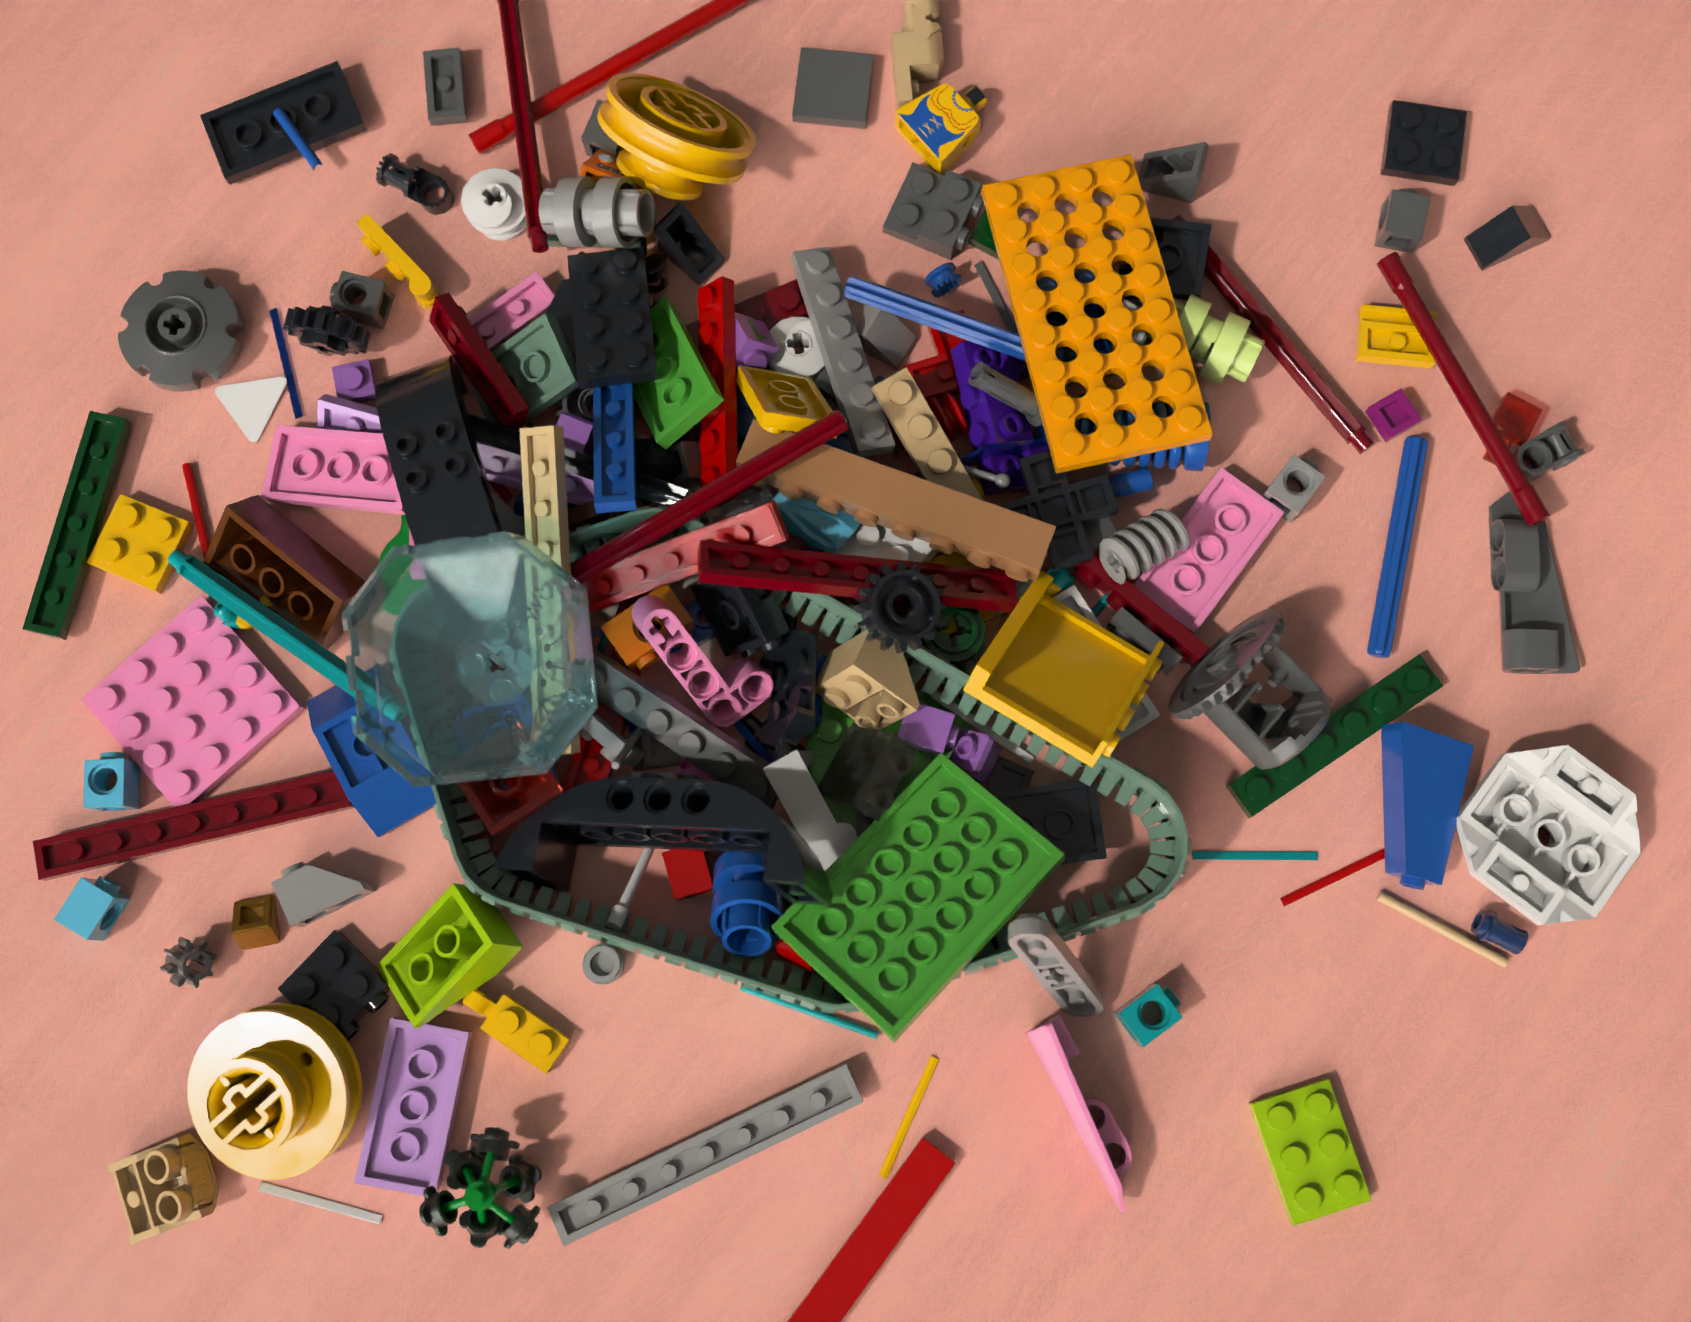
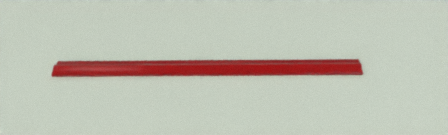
M1385 848L1280 898L1283 906H1287L1384 859Z

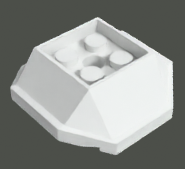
M1569 745L1500 755L1463 805L1456 818V828L1470 875L1537 925L1595 918L1641 854L1639 829L1635 812H1638L1636 794ZM1540 827L1545 828L1549 833L1550 840L1547 846L1541 844L1538 839Z

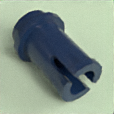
M1480 911L1475 916L1471 925V932L1476 934L1478 940L1493 942L1515 955L1521 953L1529 937L1527 931L1497 918V914L1494 911Z

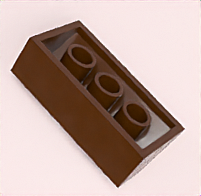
M259 495L226 505L203 560V563L260 602V598L265 595L273 604L266 607L326 649L359 617L373 588Z

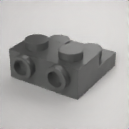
M912 163L883 225V233L951 260L956 248L962 250L966 244L970 233V228L966 226L970 217L977 218L984 203L982 195H980L982 183L948 169L946 174L943 175Z

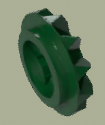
M946 606V609L940 611L939 618L944 622L943 626L932 629L935 638L928 642L923 640L924 646L932 650L935 657L939 654L951 661V664L963 660L968 661L980 650L984 642L985 624L976 609ZM952 617H955L954 623L957 630L965 633L958 636L954 646H951L949 635L942 634L941 630L948 629Z

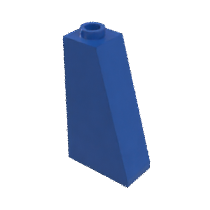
M1406 722L1383 724L1381 743L1385 873L1399 877L1400 885L1412 889L1424 890L1425 885H1442L1474 745Z

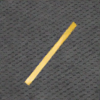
M930 1056L878 1174L887 1179L938 1064L939 1059Z

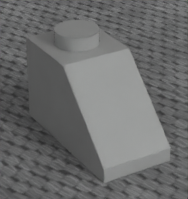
M304 862L285 868L281 871L283 877L271 882L289 925L294 927H305L375 892L372 884L319 866L305 865Z

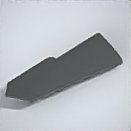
M1507 492L1489 506L1491 581L1494 590L1499 591L1502 671L1513 674L1576 673L1580 670L1564 606L1545 520L1529 527L1513 501L1512 494Z

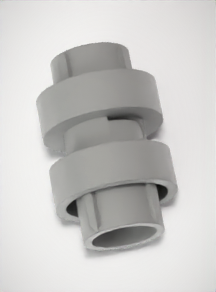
M565 176L559 180L556 188H546L542 192L539 201V219L543 230L547 234L557 235L560 242L567 247H592L599 242L605 248H630L635 244L638 236L647 237L653 232L656 221V207L652 193L647 189H637L636 184L629 177H602L596 182L589 176Z

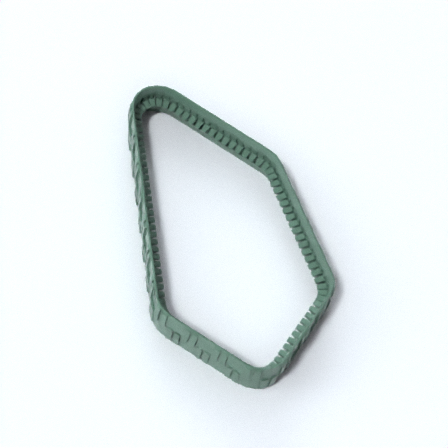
M658 505L657 508H650V506L639 507L636 511H631L594 525L586 524L577 527L576 531L573 532L569 530L570 563L668 506ZM692 519L661 537L660 541L658 539L646 547L706 525ZM524 549L518 551L510 550L509 553L513 567L528 591L527 557ZM429 581L423 583L424 586L418 590L415 589L406 598L407 601L394 621L390 643L391 648L388 649L390 664L395 668L392 673L396 685L401 688L412 723L410 731L414 742L418 745L416 747L418 757L425 765L436 800L434 808L438 819L443 822L440 824L443 837L449 841L454 861L462 877L465 879L464 884L473 894L499 909L508 907L511 908V913L529 917V919L578 935L586 932L589 938L602 942L607 941V944L656 960L664 957V962L676 966L685 964L684 968L700 972L709 977L718 979L720 975L722 981L737 985L739 981L743 983L742 987L758 991L761 988L763 989L762 993L777 997L780 994L781 1000L794 1004L798 1000L801 1001V1006L815 1010L816 1007H820L821 1012L836 1014V1010H845V1013L859 1011L843 995L842 999H838L839 991L827 980L823 996H820L824 978L818 973H812L806 989L802 990L801 986L805 969L793 966L786 984H783L781 982L785 968L784 962L773 960L766 978H764L762 974L766 957L762 955L752 957L745 972L742 971L745 957L731 954L727 966L723 965L726 949L718 941H715L708 958L705 959L704 954L708 938L695 935L688 953L684 951L688 932L677 928L667 947L665 946L669 929L667 925L657 922L649 941L646 940L649 919L638 916L630 934H627L630 913H628L621 930L614 931L606 926L611 907L599 904L591 922H589L592 901L580 898L570 916L569 912L573 895L560 892L551 910L550 905L554 889L541 886L532 904L531 899L535 883L523 879L513 897L512 893L518 877L508 875L496 868L497 859L493 852L482 855L492 850L488 838L475 841L473 839V836L486 831L482 819L469 822L467 820L468 817L480 812L476 800L461 801L462 798L474 793L471 782L466 781L456 784L455 780L460 777H446V772L448 777L468 774L465 764L456 763L451 766L448 760L429 754L424 750V742L431 736L428 727L440 732L435 721L439 723L444 721V716L450 718L447 706L432 709V705L444 699L440 687L426 689L427 686L438 681L435 669L421 670L422 668L434 665L432 656L434 640L439 630L447 622L433 594ZM755 588L760 599L768 590ZM772 590L770 596L773 595L779 606L788 597L789 602L784 612L794 618L803 607L807 608L801 622L811 628L820 616L824 619L818 632L827 637L832 634L837 626L840 627V632L835 641L841 645L866 630V627H858L857 625L862 620L861 612L855 611L853 605L846 606L828 595ZM908 644L907 650L903 654L907 666L910 667L909 672L914 687L924 675L927 679L921 691L933 696L940 685L944 686L945 688L939 701L950 706L957 695L961 696L962 699L956 711L965 716L969 714L974 705L979 706L980 708L974 721L985 726L993 714L997 718L991 731L1002 736L1008 726L1012 725L1014 729L1009 738L1010 742L1020 746L1028 734L1032 738L1026 751L1037 756L1043 746L1047 745L1049 749L1044 758L1045 762L1055 766L1063 754L1067 758L1061 771L1073 776L1079 765L1084 766L1079 781L1090 786L1097 775L1101 776L1102 779L1096 791L1105 796L1110 794L1115 785L1119 786L1120 788L1114 801L1124 807L1133 795L1137 797L1130 811L1140 817V820L1147 828L1150 839V855L1146 866L1159 872L1160 875L1146 867L1137 875L1149 888L1148 891L1135 877L1125 883L1133 900L1131 903L1122 886L1109 889L1114 910L1110 909L1102 892L1091 895L1090 898L1095 915L1093 917L1083 899L1071 902L1075 919L1073 924L1064 905L1053 908L1055 931L1064 942L1075 939L1076 936L1093 933L1096 931L1095 927L1098 926L1100 929H1105L1137 918L1140 914H1144L1155 907L1154 903L1167 897L1177 880L1186 874L1189 865L1187 858L1191 854L1192 839L1188 838L1182 811L1166 791V786L1157 779L1152 780L1148 778V773L1137 767L1132 769L1111 756L1106 757L1101 754L1093 767L1088 766L963 691L970 676L951 666V661L939 654L935 657L933 651L923 645L922 648L913 651ZM451 724L452 729L445 726L440 727L443 736L432 731L433 736L425 745L427 751L450 760L457 758L461 752L458 743L444 746V742L456 736ZM436 768L442 769V773L440 775L434 774V770ZM1148 808H1150L1148 812L1141 816ZM1157 822L1160 823V824H1158V825H1156V826L1150 827L1151 825H1153V824H1155V823H1157ZM1163 838L1165 839V840H1163V841H1151V840H1157V839H1163ZM1045 912L1037 914L1040 915L1043 918V920L1049 922ZM1006 925L995 934L998 949H994L990 940L979 951V955L975 956L953 980L961 978L962 972L967 976L981 971V967L987 969L998 965V960L1007 962L1018 958L1017 954L1009 946Z

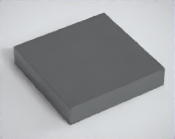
M801 47L792 112L793 122L865 129L874 54Z

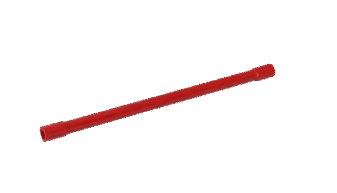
M712 0L531 101L534 122L609 81L614 75L627 71L752 0ZM510 113L501 119H495L468 134L479 155L506 141L515 133L513 114Z

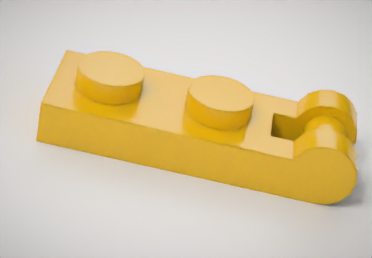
M366 213L356 222L364 234L360 238L362 244L374 257L381 253L388 261L384 266L398 282L405 278L409 283L410 291L416 297L420 306L424 309H432L435 296H438L439 293L429 277Z

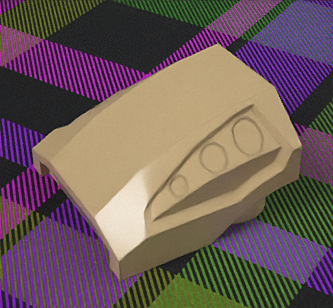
M191 1134L177 1137L107 1165L109 1173H113L131 1234L128 1237L130 1245L214 1213L219 1185L208 1150Z

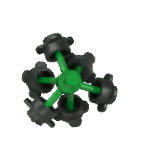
M487 1127L484 1134H471L470 1139L477 1142V1145L471 1150L464 1152L452 1150L446 1155L445 1162L449 1166L450 1173L446 1179L447 1185L454 1190L459 1188L466 1190L463 1197L455 1199L447 1190L437 1192L434 1186L424 1189L425 1200L420 1205V1219L423 1224L432 1227L437 1236L441 1237L447 1234V1225L456 1221L458 1208L465 1205L470 1209L461 1214L459 1224L462 1228L467 1229L471 1236L470 1243L476 1248L484 1247L487 1244V1240L495 1235H503L507 1238L504 1243L506 1249H510L517 1242L525 1244L534 1236L538 1228V1222L535 1221V1218L540 1212V1208L537 1205L529 1211L522 1204H519L509 1212L497 1203L496 1199L498 1193L503 1191L510 1198L520 1197L524 1203L534 1200V1188L542 1177L540 1168L537 1165L527 1163L521 1154L516 1153L509 1157V1165L501 1171L500 1183L494 1184L489 1180L494 1160L506 1161L510 1148L519 1149L520 1143L509 1140V1132L500 1127Z

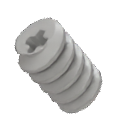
M1160 508L1152 511L1150 515L1143 516L1138 522L1129 524L1125 529L1115 532L1113 536L1104 538L1099 544V557L1108 575L1115 582L1122 585L1125 582V576L1130 579H1136L1140 575V570L1142 572L1150 571L1153 567L1152 563L1160 565L1164 562L1165 557L1173 558L1176 556L1177 549L1179 551L1187 550L1190 546V539L1187 530L1177 516L1169 510Z

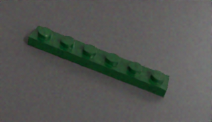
M94 411L89 412L22 628L25 631L63 640L67 639L89 564L86 562L96 544L132 423L126 418Z
M1419 654L1333 712L1317 737L1295 757L1272 769H1259L1254 766L1226 785V787L1247 817L1251 818L1382 729L1383 724H1389L1443 687V685Z

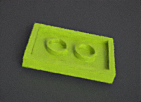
M1324 1078L1249 1103L1290 1224L1296 1226L1372 1201L1329 1079Z

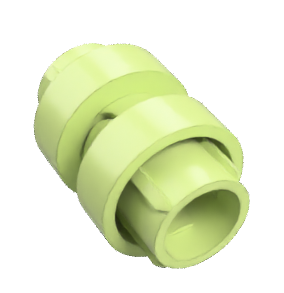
M1192 294L1186 305L1174 300L1192 360L1203 364L1199 376L1219 385L1225 375L1245 382L1265 340L1247 333L1251 321L1232 312L1228 313L1224 322L1207 314L1212 303ZM1148 333L1147 339L1153 341L1151 335Z

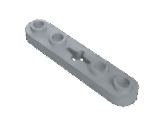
M1027 913L1019 915L1016 920L1009 924V946L1064 1012L1073 1016L1088 1017L1097 1015L1104 1010L1102 990L1049 922L1043 920L1040 915Z

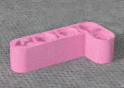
M648 595L638 599L634 604L632 619L635 625L714 726L726 728L734 725L771 695L773 690L772 678L754 658L741 657L718 673L663 600L657 596ZM655 616L664 625L659 631L651 622V619ZM683 643L679 651L670 653L674 645ZM704 671L700 679L692 681L697 673ZM756 675L755 679L750 684L745 685V682L748 678ZM725 699L720 707L713 709L718 701Z

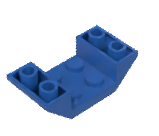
M377 663L360 671L363 675L394 695ZM337 685L306 701L312 731L349 801L377 837H382L434 807L436 800L425 765L419 760L416 746L402 720L395 723L387 717L379 716ZM394 727V733L388 734L387 728Z

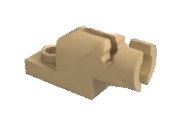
M938 0L906 1L903 10L902 32H891V58L896 110L919 97L918 83L935 81L941 73L945 59L942 30L939 25Z

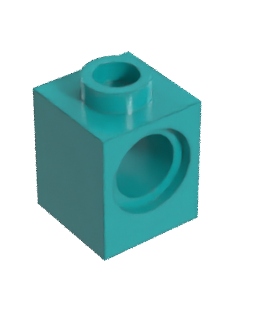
M1150 984L1113 1012L1137 1046L1145 1047L1183 1018L1177 1010L1181 1006L1177 997L1167 986L1161 989L1158 984ZM1154 1001L1160 1008V1017L1157 1022L1149 1025L1143 1020L1141 1010L1146 1002Z

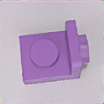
M962 728L949 760L976 782L986 785L1001 748L993 744L994 739L989 735Z

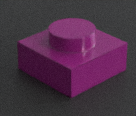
M1401 388L1369 406L1365 411L1385 443L1422 421V418Z

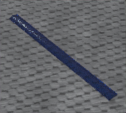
M275 308L269 312L285 378L287 379L294 416L297 419L301 418L303 414L278 311Z

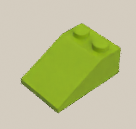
M453 883L376 967L412 1026L420 1028L496 976L523 946L497 907L481 900V897L473 894L466 885Z

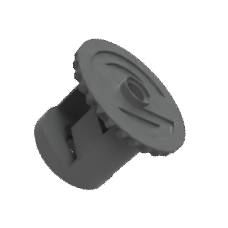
M1266 609L1252 615L1220 638L1185 674L1174 690L1168 704L1169 711L1178 719H1191L1194 716L1199 717L1203 713L1259 769L1278 767L1299 754L1322 731L1333 711V700L1277 644L1280 642L1279 637L1284 633L1285 623L1283 616L1276 609ZM1261 662L1272 673L1267 679V683L1273 688H1277L1282 683L1293 696L1282 704L1252 703L1249 698L1262 690L1263 686L1259 682L1243 685L1245 680L1249 678L1246 674L1253 671V666L1256 663Z

